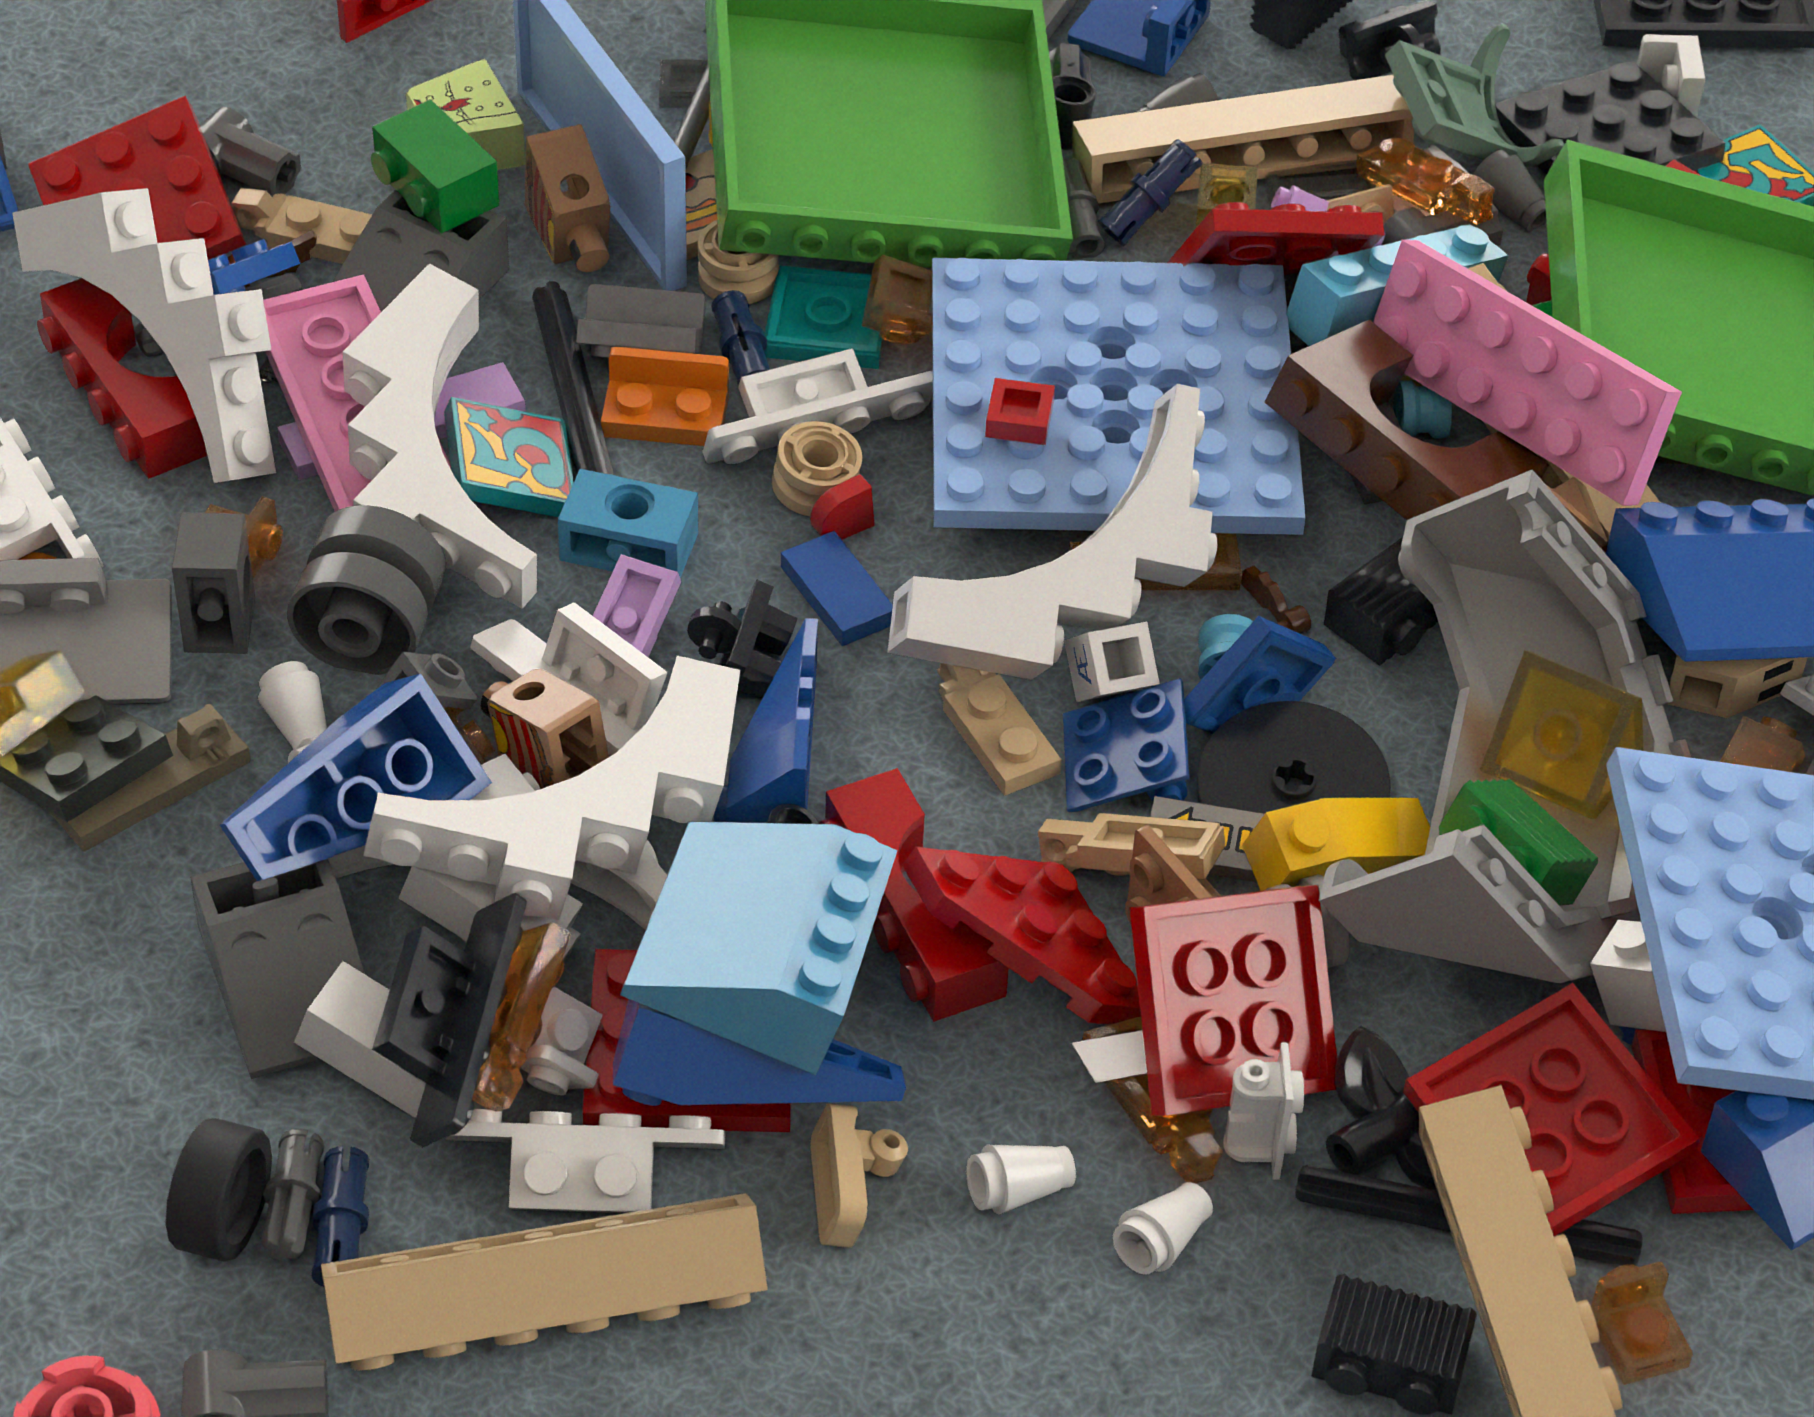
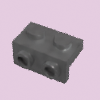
M591 284L588 287L586 319H578L576 343L591 344V356L609 357L612 347L701 353L706 297L701 293Z

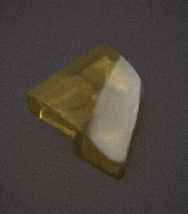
M60 650L26 656L0 672V758L86 694Z

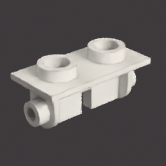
M1281 1043L1278 1062H1263L1253 1059L1240 1065L1235 1070L1230 1099L1231 1111L1228 1112L1223 1139L1225 1152L1236 1161L1271 1162L1273 1179H1280L1284 1154H1295L1297 1142L1295 1113H1302L1304 1105L1302 1071H1291L1288 1043Z

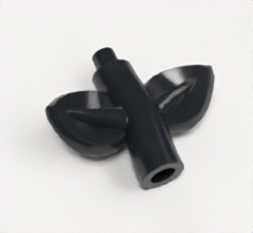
M1360 1026L1349 1035L1341 1048L1335 1066L1334 1079L1338 1098L1357 1120L1327 1137L1326 1148L1329 1157L1340 1171L1359 1175L1376 1164L1395 1156L1402 1171L1413 1183L1428 1189L1437 1190L1419 1137V1112L1403 1093L1405 1082L1409 1075L1393 1048L1375 1032Z

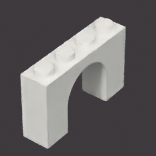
M411 867L399 899L467 942L476 912L494 902L497 885L475 880H462L452 875ZM568 894L559 921L540 916L523 915L521 927L523 928L522 939L512 954L505 979L507 993L501 1006L496 1011L489 1036L491 1050L487 1061L493 1065L508 1045L516 1030L507 1024L516 1009L525 1014L535 986L547 985L549 982L540 976L549 962L560 968L581 933L571 927L583 903ZM342 961L307 1009L294 1043L416 1118L426 1083L372 1050L390 990ZM480 1077L477 1079L474 1093L482 1080Z

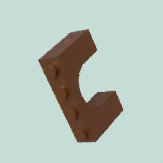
M1371 320L1362 322L1289 355L1264 403L1406 520L1532 469L1541 479L1549 466L1533 451L1500 431L1465 447L1448 448L1421 441L1392 424L1379 411L1377 406L1390 400L1413 354Z

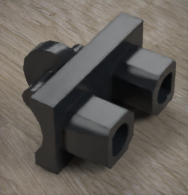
M1424 0L1407 7L1401 5L1386 10L1384 15L1361 23L1354 21L1340 26L1338 31L1340 54L1348 59L1350 77L1353 80H1361L1392 72L1385 54L1399 40L1441 55L1440 44L1435 31V18L1438 13L1437 3Z
M757 579L752 587L746 607L739 609L736 616L731 613L732 607L728 603L718 601L713 607L705 606L697 609L691 615L687 632L689 638L699 647L698 652L702 657L713 659L717 653H723L719 665L740 670L738 690L762 699L782 662L754 650L753 647L756 645L781 656L789 643L798 618L769 605L774 587Z

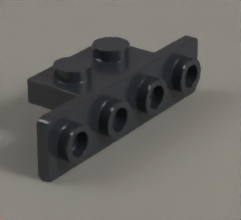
M513 893L476 912L464 951L425 926L406 934L372 1050L426 1083L410 1136V1140L422 1148L450 1135L457 1134L466 1126L473 1114L474 1100L472 1097L480 1068L486 1062L491 1050L489 1036L496 1011L501 1006L507 993L505 979L512 954L518 947L523 935L521 922L527 900L517 893Z

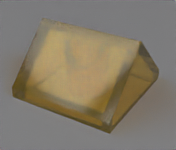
M1524 650L1480 770L1504 781L1510 778L1516 785L1528 792L1589 819H1596L1613 798L1606 763L1615 748L1620 747L1644 751L1642 698L1530 650Z

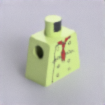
M485 59L411 87L406 93L407 110L431 99L497 161L498 170L526 164L524 123Z

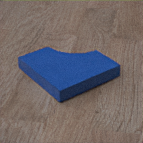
M1258 616L1184 699L1186 723L1213 734L1228 719L1248 708L1269 702L1300 701L1334 664L1337 658L1323 643Z

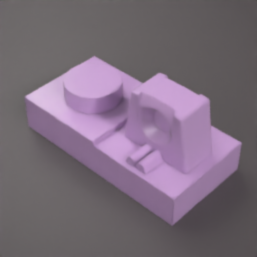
M621 554L594 611L593 617L645 656L649 657L659 630L681 584L678 572Z

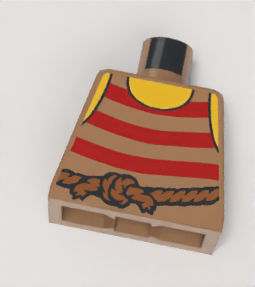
M582 124L527 136L525 208L553 263L558 264L574 260L578 270L593 272L605 266L610 257L608 253L610 201ZM566 179L568 191L562 192L560 185Z
M542 668L533 669L510 684L503 681L496 682L484 692L481 698V710L492 722L498 757L506 754L521 774L528 772L534 777L540 789L579 776L609 757L599 701Z

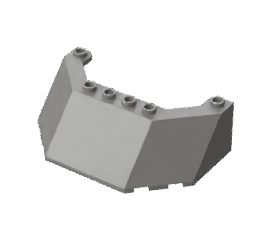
M1532 469L1406 521L1401 551L1398 556L1399 566L1406 580L1411 584H1415L1434 606L1459 687L1457 705L1451 725V733L1431 820L1426 851L1423 856L1370 874L1358 863L1350 859L1333 863L1325 872L1319 902L1358 942L1554 983H1563L1593 975L1590 963L1618 920L1641 922L1606 763L1616 747L1691 758L1686 739L1675 742L1663 707L1664 704L1673 702L1671 691L1659 654L1647 657L1636 620L1647 617L1639 592ZM1510 778L1598 857L1597 866L1572 905L1559 906L1484 824L1463 832L1457 829L1442 835L1439 834V825L1466 782L1470 779L1473 782L1478 779L1481 782L1485 779L1489 782L1495 779L1498 782L1500 779L1506 781Z

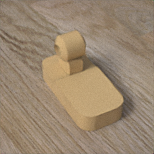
M827 1103L811 1136L810 1146L818 1229L822 1245L853 1247L864 1227L867 1216V1192L864 1171H871L875 1175L882 1177L892 1176L898 1171L908 1152L906 1140L893 1130L883 1129L873 1134L871 1131L855 1129V1121L858 1116L856 1106Z

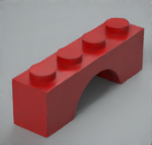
M83 278L40 293L44 318L37 321V328L45 348L50 354L57 351L60 353L65 373L71 385L75 389L85 388L95 419L101 426L109 423L114 429L113 434L116 445L126 462L135 460L147 478L150 479L208 456L202 432L188 395L178 376H147L133 372L119 364L121 358L136 346L132 313L111 294Z
M896 768L826 791L825 819L821 820L819 824H835L855 833L866 834L879 843L897 850L873 924V930L884 953L893 951L900 962V976L909 999L912 1002L921 1000L931 1019L935 1022L1007 997L1009 968L987 953L992 942L971 930L965 923L959 921L955 928L951 929L932 916L918 892L904 878L903 872L905 870L902 866L915 847H923L925 813L900 771Z

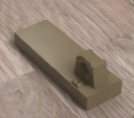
M211 704L204 705V708L185 718H180L177 721V728L165 734L173 753L172 757L69 822H65L52 813L51 815L81 850L85 852L251 762L249 747Z

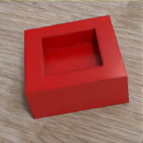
M995 378L986 418L985 437L1046 445L1054 404L1055 385Z

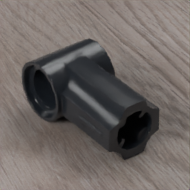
M1060 43L1057 48L1049 51L1061 149H1072L1073 122L1091 119L1096 90L1091 84V58L1081 52L1079 45Z

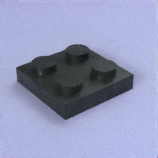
M95 695L90 699L72 704L66 709L64 715L36 732L20 736L12 743L10 748L0 753V781L65 822H69L173 756V753L164 733Z

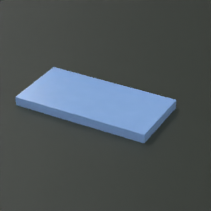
M513 0L518 93L547 132L582 124L609 196L610 218L663 290L675 291L687 287L685 156L566 0Z

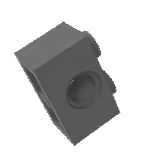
M181 512L172 573L184 652L247 654L255 605V592L245 514Z

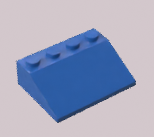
M1814 498L1808 500L1807 504L1783 505L1776 501L1760 499L1755 500L1752 505L1728 506L1717 501H1701L1697 506L1672 507L1660 502H1646L1641 505V508L1615 509L1606 555L1639 592L1647 616L1642 619L1684 662L1814 657Z

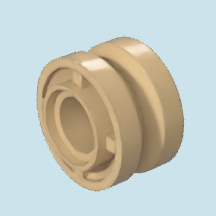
M717 220L702 230L698 238V281L701 289L709 297L715 299L721 293L734 290L745 294L748 304H753L773 293L779 271V255L719 250Z
M809 421L791 427L783 434L778 445L772 475V488L776 497L790 510L810 517L814 504L823 493L859 475L862 465L861 448L849 432L831 423Z

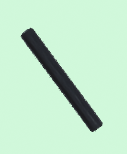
M548 281L545 287H538L534 290L532 299L562 417L565 421L566 433L576 472L578 474L579 469L614 475L580 343H576L577 331L567 292L560 289L558 282Z
M1304 1165L1299 1170L1295 1196L1300 1202L1451 1231L1437 1190L1312 1165ZM1583 1219L1558 1234L1566 1236L1572 1254L1576 1257L1626 1267L1636 1266L1640 1259L1643 1237L1642 1233L1635 1229Z

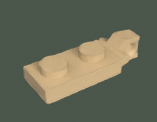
M241 188L232 201L233 211L239 227L255 231L256 236L267 240L268 247L288 243L313 230L316 233L317 241L315 247L309 251L310 256L340 264L344 263L372 214L291 195L274 194L272 197L267 191Z
M940 663V668L937 669V672L944 681V683L939 684V693L943 699V710L1004 796L1060 774L1062 759L1000 674L996 675L993 672Z
M1099 813L1093 823L1046 819L1038 831L1042 856L1041 862L1063 864L1070 872L1075 869L1085 868L1105 870L1108 874L1116 876L1129 875L1135 830L1149 825L1195 878L1205 879L1225 848L1224 827L1220 826V823L1106 813Z

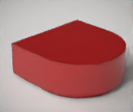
M859 474L830 488L814 504L810 515L811 525L820 536L835 531L841 540L875 526L872 487Z

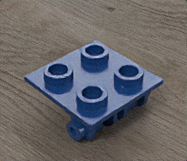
M1181 678L1063 713L1068 812L1081 811L1143 792H1147L1152 801H1154V796L1181 801L1187 797L1188 790L1185 780L1190 778L1184 687Z

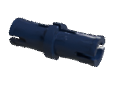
M1176 139L1163 156L1143 175L1139 172L1130 181L1132 187L1113 208L1098 220L1099 225L1105 229L1104 231L1111 238L1124 247L1137 230L1157 210L1162 213L1171 204L1169 198L1188 177L1202 166L1201 159L1195 157L1197 154L1188 145Z
M734 290L719 294L711 304L713 315L717 319L722 335L719 340V348L722 356L728 358L729 363L732 364L739 387L741 377L771 370L765 354L767 339L762 328L754 323L745 294ZM739 337L744 338L747 351H743Z
M344 1146L332 1148L324 1156L323 1164L325 1170L322 1199L315 1203L313 1209L312 1224L318 1231L315 1261L311 1272L313 1281L324 1287L321 1264L358 1258L360 1234H363L368 1228L369 1209L363 1203L370 1160L363 1150L356 1147H351L349 1169L346 1172L343 1171L342 1166Z

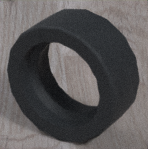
M217 1118L205 1119L193 1130L180 1153L172 1175L167 1198L165 1220L169 1242L177 1250L225 1262L235 1259L247 1246L259 1222L266 1202L263 1194L267 1181L271 1179L270 1139L263 1130Z

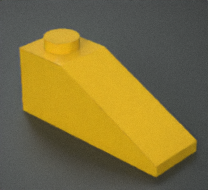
M1323 798L1266 812L1242 846L1260 891H1265L1267 888L1281 884L1296 887L1300 879L1316 874L1324 876L1331 864L1345 859L1355 861L1370 874L1423 856L1426 851L1430 825L1418 798Z

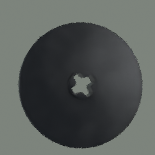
M1277 701L1260 704L1228 719L1213 733L1206 743L1198 764L1196 781L1197 796L1200 804L1262 814L1323 798H1390L1391 789L1390 775L1385 758L1378 745L1362 727L1333 709L1300 701ZM1291 777L1302 780V785H1299L1296 792L1284 789Z

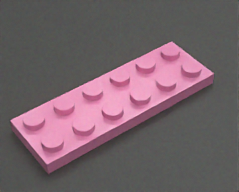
M1402 240L1373 323L1413 354L1404 374L1623 506L1638 505L1682 391L1418 240Z
M364 274L263 300L272 349L265 351L334 511L353 506V500L372 481L350 465L348 424L365 406L359 404L350 394L344 391L343 351L381 313ZM440 442V446H441L442 452H443V454H444V456H445V459H446V461H447V463H448V465H449V467H450V469H451V466H450V462H449V460H448V457H447V455H446V453H445V451H444V449H443V447H442V444H441V442Z

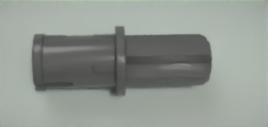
M1063 158L1073 236L1069 253L1075 259L1096 257L1103 251L1105 246L1096 218L1099 208L1098 200L1094 194L1089 192L1081 162L1077 159L1066 161Z
M292 1129L281 1135L278 1144L279 1153L273 1178L267 1181L264 1188V1198L269 1206L261 1243L263 1247L268 1249V1256L277 1261L282 1260L284 1257L296 1259L302 1254L310 1212L313 1211L315 1203L321 1198L316 1180L320 1158L324 1152V1142L318 1134L314 1133L310 1138L308 1152H304L308 1133L306 1129Z

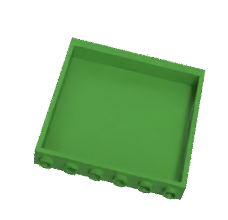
M1042 0L705 1L719 250L932 268V258L1066 261L1073 236Z
M1567 140L1544 179L1553 318L1682 391L1657 456L1814 496V207Z

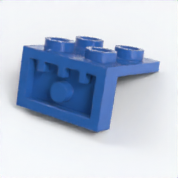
M1092 0L1068 31L1067 42L1079 45L1082 49L1165 77L1209 17L1211 0Z

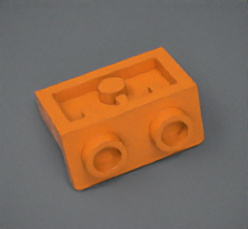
M612 347L609 354V384L601 417L604 437L704 446L709 429L724 425L729 400L728 358L724 356Z

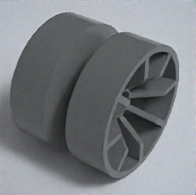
M357 505L335 511L323 522L309 554L307 566L302 571L288 604L287 620L293 635L309 653L335 668L375 675L387 674L402 652L415 653L427 622L428 613L434 604L446 572V560L441 546L433 535L418 522L391 509L371 505Z

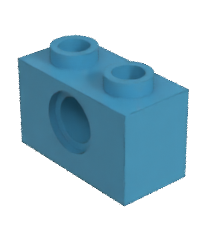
M579 469L558 518L559 560L613 571L622 554L676 571L681 578L698 536V493Z

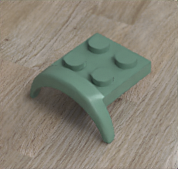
M1497 25L1487 35L1477 51L1471 66L1400 40L1385 54V57L1394 75L1393 84L1400 95L1404 97L1413 116L1412 126L1423 140L1430 144L1438 143L1458 150L1467 157L1472 158L1475 156L1483 160L1496 151L1505 150L1510 156H1519L1527 168L1541 164L1560 153L1564 143L1561 139H1553L1535 147H1518L1507 137L1501 127L1496 112L1494 90L1498 63L1511 35L1507 25Z

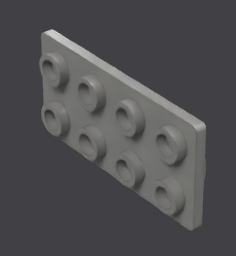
M99 558L0 560V707L72 705L78 701L90 699L95 695L111 704L168 702L171 699L172 587L168 579L106 580Z

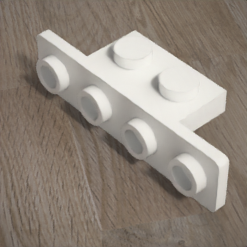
M852 348L741 377L738 388L750 418L709 429L703 448L704 458L707 464L722 460L727 464L746 461L755 456L760 450L778 446L781 437L788 429L803 422H827L837 425L851 434L865 428L873 420L892 416L895 420L911 418L922 412L929 405L933 395V371L867 387Z
M0 418V560H18L56 540L68 559L99 558L101 566L104 567L89 537L84 534L76 539L71 532L79 528V525L64 497L60 495L51 500L48 492L54 490L55 487L39 457L37 456L29 461L25 458L24 454L30 452L31 448L16 420L13 418L4 423Z
M576 603L557 610L547 644L519 622L510 619L475 634L470 646L474 652L489 662L496 671L506 675L512 681L533 669L542 668L596 698L600 704L608 754L610 756L619 751L646 725L655 710L667 675V671Z
M474 1109L466 1126L457 1134L446 1137L447 1140L512 1142L509 1209L609 1213H631L649 1210L652 1203L654 1147L725 1149L724 1130L711 1129V1118L702 1116H670L669 1128L641 1127V1116L634 1114H600L599 1126L571 1125L572 1114L566 1112H530L529 1124L502 1123V1111Z

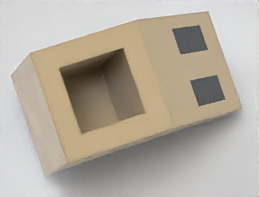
M1676 654L1669 684L1673 702L1667 704L1729 718L1781 696L1780 692L1786 682L1802 678L1807 658L1684 662Z

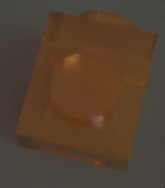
M885 255L879 257L873 266L862 326L879 331L881 338L896 344L916 343L931 332L933 314L929 313L932 297V270Z
M1743 716L1720 762L1792 772L1794 766L1800 767L1805 754L1802 742L1795 739L1798 733L1787 724L1767 716H1763L1760 723Z

